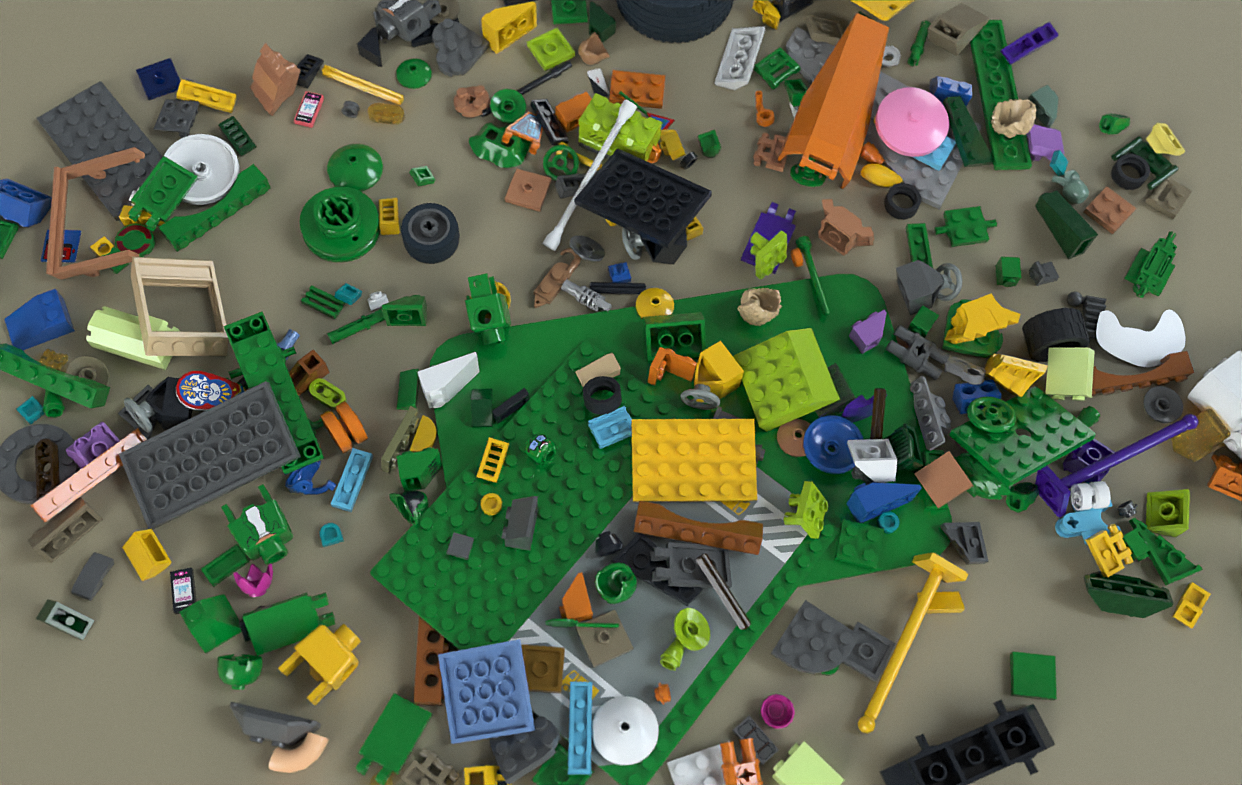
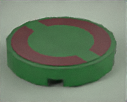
M130 224L118 232L115 237V246L119 252L130 250L139 254V257H143L147 253L149 255L155 246V237L152 231L146 228V225Z

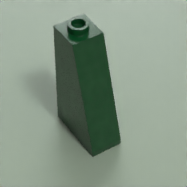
M1058 191L1046 192L1039 197L1035 207L1066 257L1071 259L1084 254L1098 236L1097 232Z

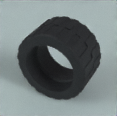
M1059 308L1045 311L1031 317L1022 326L1029 355L1032 360L1038 362H1048L1049 347L1086 348L1090 343L1082 313L1078 309Z

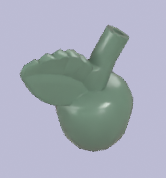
M1075 170L1065 172L1063 178L1054 174L1051 180L1064 187L1062 195L1073 204L1083 203L1089 195L1087 186L1080 180V176Z

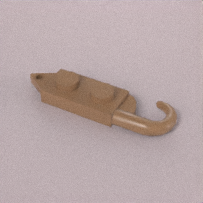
M566 248L560 253L561 255L565 253H572L574 255L570 265L562 262L555 264L534 290V308L547 303L550 305L560 292L564 281L570 279L571 274L580 264L581 258L572 248Z

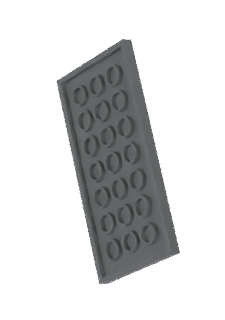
M101 81L36 118L72 165L133 147L145 153V158L140 159L139 163L133 161L103 170L106 172V178L96 179L89 175L81 176L116 221L119 220L123 206H131L129 198L133 190L137 191L138 187L142 186L163 157Z
M267 381L119 454L147 527L152 530L301 457L270 383Z

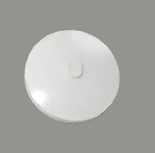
M195 134L184 137L171 145L164 155L198 176V180L182 200L190 204L204 205L223 199L232 189L240 173L239 162L232 147L224 140L212 135Z

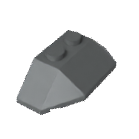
M236 702L230 703V708L242 731L250 737V741L263 744V740L271 741V746L284 748L285 745L293 746L305 739L308 732L314 733L321 728V724L315 720Z

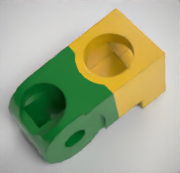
M105 236L90 246L97 257L119 252ZM129 263L110 267V269L115 274H118L124 268H126L129 265Z

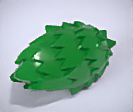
M969 452L962 453L957 457L953 456L973 484V487L967 490L973 498L979 496L985 499L1000 500L1003 498L1001 495L1011 493L1010 487L1006 486Z

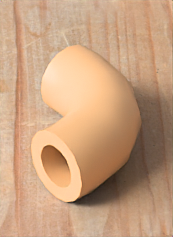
M308 732L306 739L298 748L288 750L277 747L271 756L269 769L286 773L306 769L319 759L329 739Z

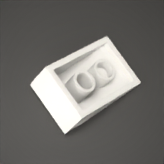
M476 352L417 372L429 409L432 407L439 408L449 402L480 372Z

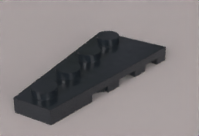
M642 533L633 538L611 560V563H624L628 565L637 578L686 606L703 590L701 587L669 586L668 580L652 581V572H655L657 567L667 568V560L651 561L650 552H654V547L657 546Z

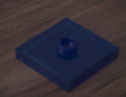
M171 58L136 70L149 101L178 91L181 80Z

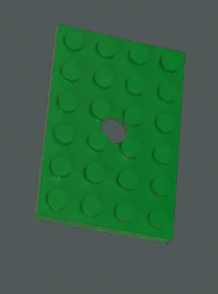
M1037 386L1027 390L1022 398L1015 396L1006 401L1016 413V423L1010 430L1002 433H990L977 428L971 421H968L950 432L952 439L1008 487L1090 442L1096 435L1094 431ZM1002 414V418L1008 419L1007 414ZM981 415L977 416L980 420H984ZM1025 429L1031 434V436H1019L1016 433V430Z

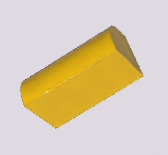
M152 529L134 532L122 547L142 581L158 575L172 563Z

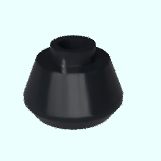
M606 531L598 535L599 538L596 539L595 553L598 556H608L622 550L623 543L615 533L611 534L610 531Z

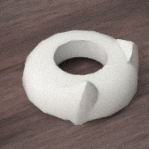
M886 46L882 65L886 67L898 65L900 59L899 50L894 46ZM892 55L894 58L891 61H886L884 57Z

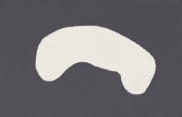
M1108 310L1100 313L1097 322L1096 337L1099 345L1110 354L1137 366H1158L1161 364L1160 360L1171 353L1181 352L1185 347L1184 327L1180 317L1173 310H1166L1162 314L1156 328L1150 332L1122 327L1115 314Z

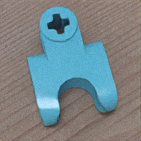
M1111 499L1109 506L1106 508H1091L1090 510L1078 511L1073 507L1074 512L1067 513L1055 523V531L1063 538L1082 536L1085 545H1087L1085 539L1101 530H1106L1109 535V525H1106L1101 519V512H1105L1109 507H1112Z

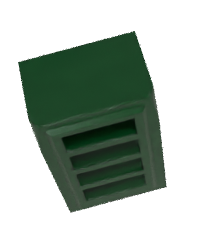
M234 116L218 124L221 133L241 157L257 148ZM245 142H248V144L244 145L243 147H239Z

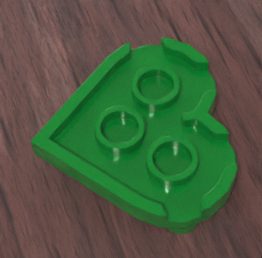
M962 299L951 305L946 315L942 349L982 358H990L994 353L996 354L1003 343V334H1000L998 330L990 331L986 336L975 338L973 341L958 344L945 340L947 331L954 328L951 318L957 313L956 310L962 304L972 300Z

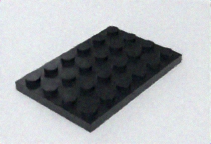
M617 148L576 196L574 202L575 205L670 249L710 199L712 191Z

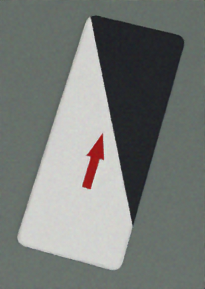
M601 69L587 71L594 93L604 97L609 96L610 94Z

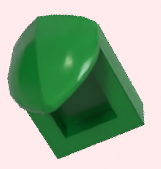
M715 129L697 136L704 156L715 158L720 153L721 144Z

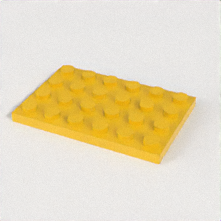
M754 419L631 420L633 502L757 501Z

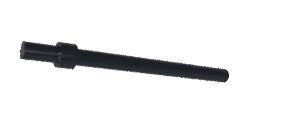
M567 61L560 66H554L548 73L516 91L524 95L546 81L561 76L562 72L572 67L571 62ZM490 106L482 111V117L492 113Z

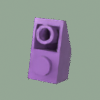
M885 310L879 313L874 312L868 316L867 320L863 322L860 320L852 326L849 337L862 354L879 344L886 319Z

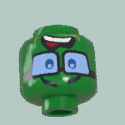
M536 434L529 437L526 441V454L536 463H549L554 459L556 445L544 434Z

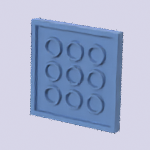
M520 639L438 654L451 744L535 730Z

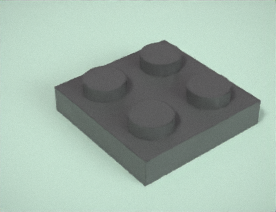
M857 622L852 631L858 634L860 638L842 663L876 682L896 643Z

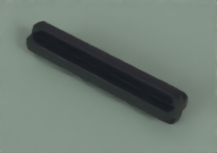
M590 282L589 289L597 293L640 294L646 290V284Z

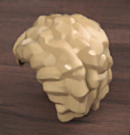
M1009 99L1008 102L997 103L991 120L994 131L1008 138H1012L1017 134L1026 135L1035 123V104L1028 99L1023 101L1022 99L1014 101Z
M769 288L746 290L741 297V305L738 306V311L743 320L755 326H761L770 322L771 319L779 314V309L782 307L779 305L781 302L779 290Z

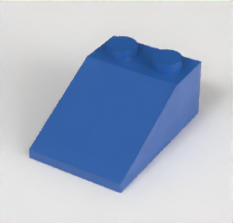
M56 288L36 295L5 318L12 345L21 350H26L75 331L65 300Z
M863 483L854 488L855 491L850 495V499L846 504L855 521L864 523L880 516L884 512L911 502L922 488L920 485L871 483L866 485Z

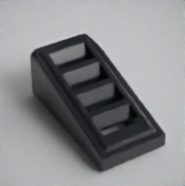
M307 54L297 65V68L301 71L296 85L309 88L324 60Z

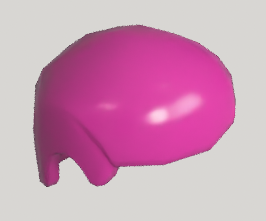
M781 694L768 696L763 701L760 710L765 723L775 729L787 727L793 721L795 714L792 702Z

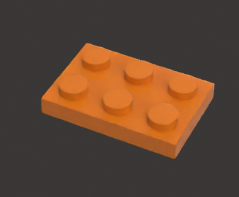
M613 70L609 102L622 104L626 100L619 94L622 91L641 107L662 109L665 75Z

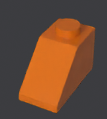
M583 573L577 574L562 598V606L559 607L561 619H573L578 622L592 619L593 612Z

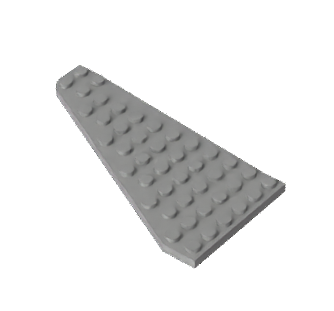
M796 27L786 44L785 52L799 64L801 68L800 73L812 84L835 46L822 41L816 42L810 38L809 32ZM880 71L872 115L864 144L868 141L871 144L874 143L885 160L883 165L902 178L901 183H908L914 186L919 191L922 202L940 209L963 164L957 144H955L940 171L913 157L901 155L890 149L878 135L876 124H874L873 120L879 105L889 93L897 89L908 88V86ZM949 122V129H948L947 136L955 140L954 134H953V131H952V128H951V125H950V122ZM974 122L978 130L980 131L982 125Z

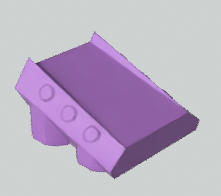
M1035 124L1026 134L1031 160L1039 161L1042 157H1047L1051 161L1054 151L1060 150L1064 155L1061 131L1058 129Z
M101 422L84 436L77 439L66 449V452L82 469L120 440L104 422Z

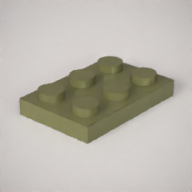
M412 406L408 409L381 458L382 471L389 474L391 469L397 467L396 456L400 455L401 451L405 452L410 442L408 441L410 434L414 435L419 426L418 409Z

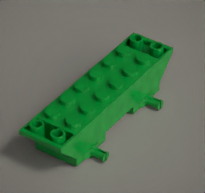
M263 311L223 326L239 363V368L228 371L231 380L243 375L249 389L265 381L270 383L301 456L282 466L284 474H289L324 459L316 437V429L325 425L321 419L312 422L308 418L286 366V358L297 354L294 346L282 351L275 340Z

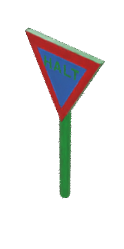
M622 91L619 92L623 98L635 104L637 109L648 116V118L652 117L661 121V130H667L675 121L674 119L648 113Z

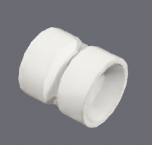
M1104 481L1074 484L1070 489L1071 503L1078 511L1090 510L1091 508H1106L1110 504V491Z

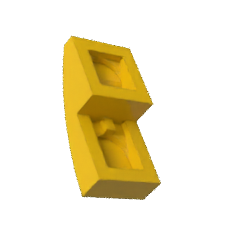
M1189 582L1172 617L1192 629L1203 611L1201 609L1211 593L1195 583Z

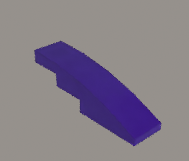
M1047 22L1040 28L1038 27L1032 32L1026 33L1000 52L1011 65L1053 41L1059 34L1052 24Z

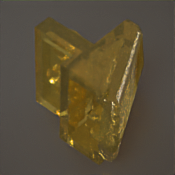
M1212 409L1204 410L1195 415L1199 420V424L1195 429L1187 430L1171 438L1174 452L1196 462L1226 445L1223 441L1230 437V432Z

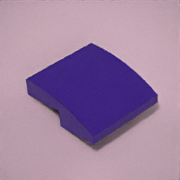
M861 394L846 405L841 417L852 423L870 417L873 410L874 396L866 400Z

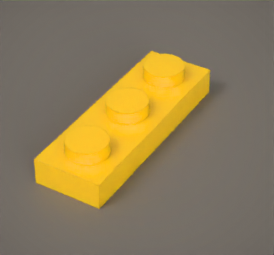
M181 79L176 97L186 101H199V105L232 113L237 94Z

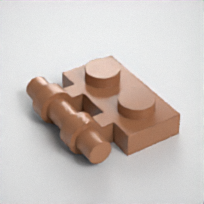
M763 133L757 143L758 149L754 153L753 164L760 166L761 161H767L765 168L783 172L788 154L781 161L777 159L786 137L775 134L774 140L768 139V133ZM765 148H771L770 153L764 152Z

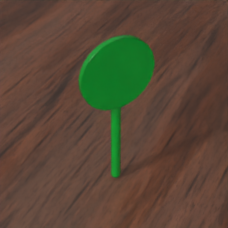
M550 619L545 621V624L551 627H619L618 623H583L573 619Z

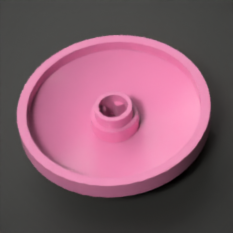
M908 87L897 89L889 93L882 100L876 112L875 124L878 135L890 149L901 155L919 157L932 153L942 144L948 133L949 118L943 104L934 95L922 89Z

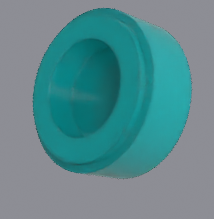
M887 511L880 515L877 525L879 528L884 529V533H892L899 526V518L895 513Z

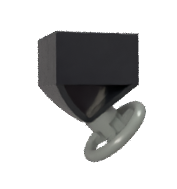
M622 228V239L625 249L634 260L640 259L642 246H645L652 262L675 264L687 247L686 229L670 249H667L626 228Z
M167 377L150 392L146 401L139 405L130 398L124 399L127 411L145 432L152 431V425L148 418L153 415L164 430H168L192 418L193 409L183 405L176 395V385L179 378Z

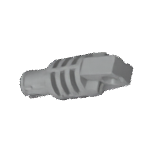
M566 279L561 287L563 291L575 296L576 301L596 312L599 309L608 312L612 308L611 304L604 301V296L586 286L580 287Z

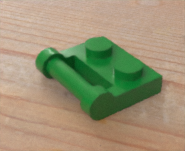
M779 47L755 64L753 70L768 83L772 90H775L788 77L800 72L801 68L795 60ZM786 65L789 67V69H787L778 77H773L775 73L780 71Z

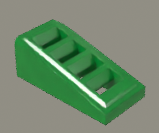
M802 79L785 80L784 86L793 107H797L800 105L808 88Z

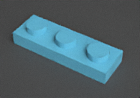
M355 448L352 449L331 501L332 507L352 512L372 461V453Z

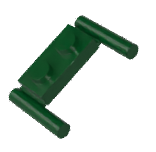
M1140 136L1133 139L1111 156L1112 160L1117 161L1121 156L1130 151V154L1141 156L1146 160L1150 167V172L1156 176L1154 180L1147 184L1149 190H1153L1179 170L1176 165H1172L1160 153H1155L1153 148L1143 141Z

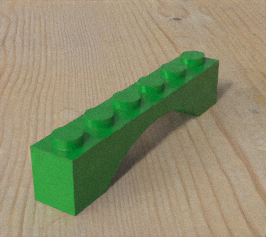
M252 164L238 174L230 192L216 205L197 214L174 216L159 226V229L164 238L178 252L186 248L197 238L202 237L213 227L218 226L229 216H233L244 206L249 205L260 195H264L271 189L269 182L263 173Z
M7 343L0 344L1 371L90 409L105 406L111 387L91 379L78 377L48 367L34 360L19 348Z

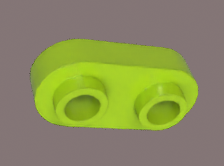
M315 379L309 386L312 397L332 410H335L336 405L341 402H347L345 393L325 379ZM319 389H324L323 392L318 393ZM335 399H340L338 403H334Z

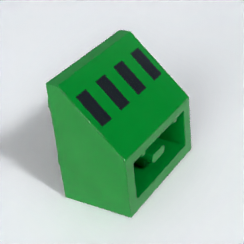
M425 448L420 452L407 451L396 456L399 477L404 491L426 489L442 468L438 448Z

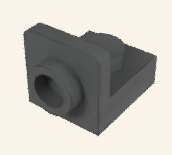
M1036 261L1029 269L1030 277L1034 280L1036 286L1055 282L1059 279V275L1052 262L1040 264L1039 261Z

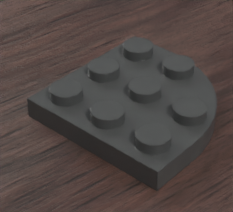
M805 600L771 654L799 672L808 674L822 673L838 667L848 657L860 636Z

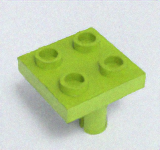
M782 230L770 241L758 232L754 233L750 239V242L754 244L750 253L755 256V276L760 280L766 275H770L774 267L779 263H783L787 257V234Z
M804 481L802 493L790 494L789 496L790 507L798 508L796 513L785 512L784 523L785 525H801L810 538L819 539L820 531H822L824 526L825 512L828 510V502L812 481Z

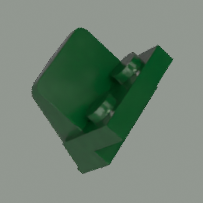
M905 423L894 430L895 432L884 438L889 439L897 458L896 472L906 469L916 473L924 468L914 427Z

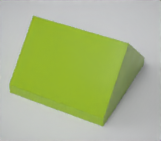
M1190 490L1148 492L1146 507L1147 529L1152 533L1175 538L1189 529Z

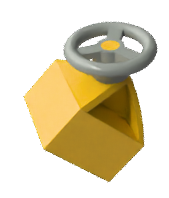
M721 341L701 352L694 375L695 387L694 389L683 391L680 396L682 402L686 405L702 410L715 409L720 405L721 398L740 387L744 370ZM692 395L694 399L689 400L687 396Z

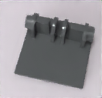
M165 99L154 130L179 132L181 138L189 136L190 128L193 127L195 116L199 112V101Z

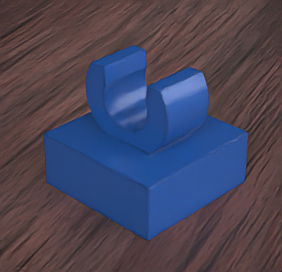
M627 262L608 266L611 282H631Z

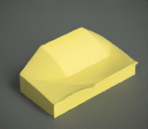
M1165 123L1155 124L1152 132L1146 138L1155 153L1181 156L1186 152Z

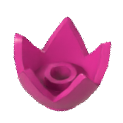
M252 563L246 579L237 572H233L238 587L244 593L249 594L250 597L264 595L272 582V563L268 565L265 573H262Z

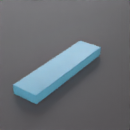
M570 682L568 774L591 775L592 682Z

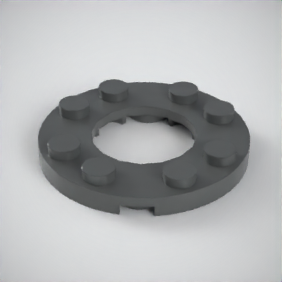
M35 424L19 429L10 435L0 446V490L9 498L20 503L33 504L37 501L36 481L21 479L17 474L16 463L23 451L32 448L45 438L58 445L60 484L79 471L80 467L66 452V449L75 442L66 431L54 425ZM51 481L46 484L45 491L50 489Z

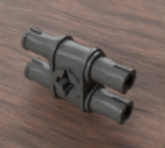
M899 325L893 335L905 341L908 347L904 348L891 340L885 350L898 357L902 364L905 363L915 369L917 373L922 372L934 380L938 379L942 370L929 363L928 357L944 365L950 355L936 347L935 342H930L922 337L920 333H913Z

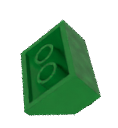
M701 312L643 317L647 361L654 360L660 347L672 349L676 354L690 358L699 357L701 352L706 350L705 319Z

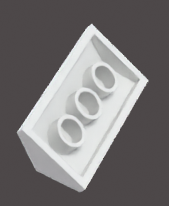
M765 27L732 29L715 85L736 90L748 84Z

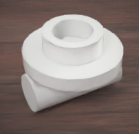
M381 291L370 294V298L367 299L371 311L382 308L383 304L389 303L386 294L381 293Z

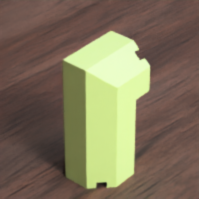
M106 306L102 307L103 310L98 309L94 312L87 330L91 331V336L87 335V342L91 347L166 370L172 356L145 355L138 316ZM149 316L152 331H179L175 326L172 329L167 327L168 322Z

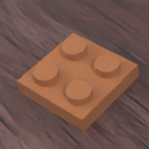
M1106 186L1083 212L1111 234H1114L1136 210V207Z

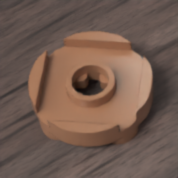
M479 85L459 88L457 95L454 97L456 112L462 113V116L468 118L483 114L482 111L490 106L489 94L485 87Z

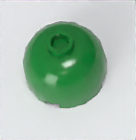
M250 654L218 656V676L225 684L232 685L231 689L244 690L245 685L253 684L258 680L262 671L263 658Z

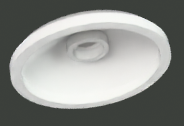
M621 696L607 701L598 709L592 721L591 734L597 751L606 760L618 765H632L644 760L653 751L658 739L659 729L656 716L647 704L634 697ZM628 724L630 728L624 731L621 729V725Z

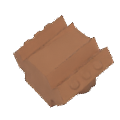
M265 43L260 49L261 56L256 61L252 76L254 82L250 88L264 109L273 116L280 105L294 94L301 70L293 62L284 59L279 52L270 49Z
M832 199L822 200L825 218L821 221L822 227L818 230V238L843 256L855 246L873 245L874 233L871 227H862L861 219L843 206L834 207Z

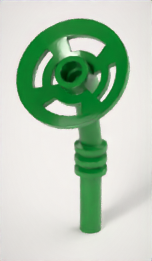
M809 157V160L816 162L815 159ZM799 163L791 167L790 175L792 179L801 185L818 187L826 181V175L821 173L822 177L819 178L820 172L815 174V170L806 166L803 168L799 166Z

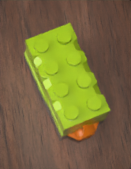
M595 93L579 119L578 146L598 154L616 123L619 108L622 104H613L606 97ZM635 110L633 116L622 125L616 138H614L615 140L609 146L610 148L605 158L609 159L618 148L649 163H657L661 155L659 145L662 122L652 117L645 118L640 112Z

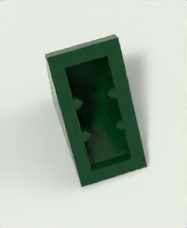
M472 389V428L493 427V390Z

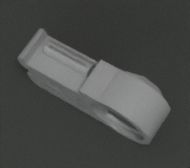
M952 357L945 363V372L953 373L970 384L977 385L984 382L985 369L957 357Z

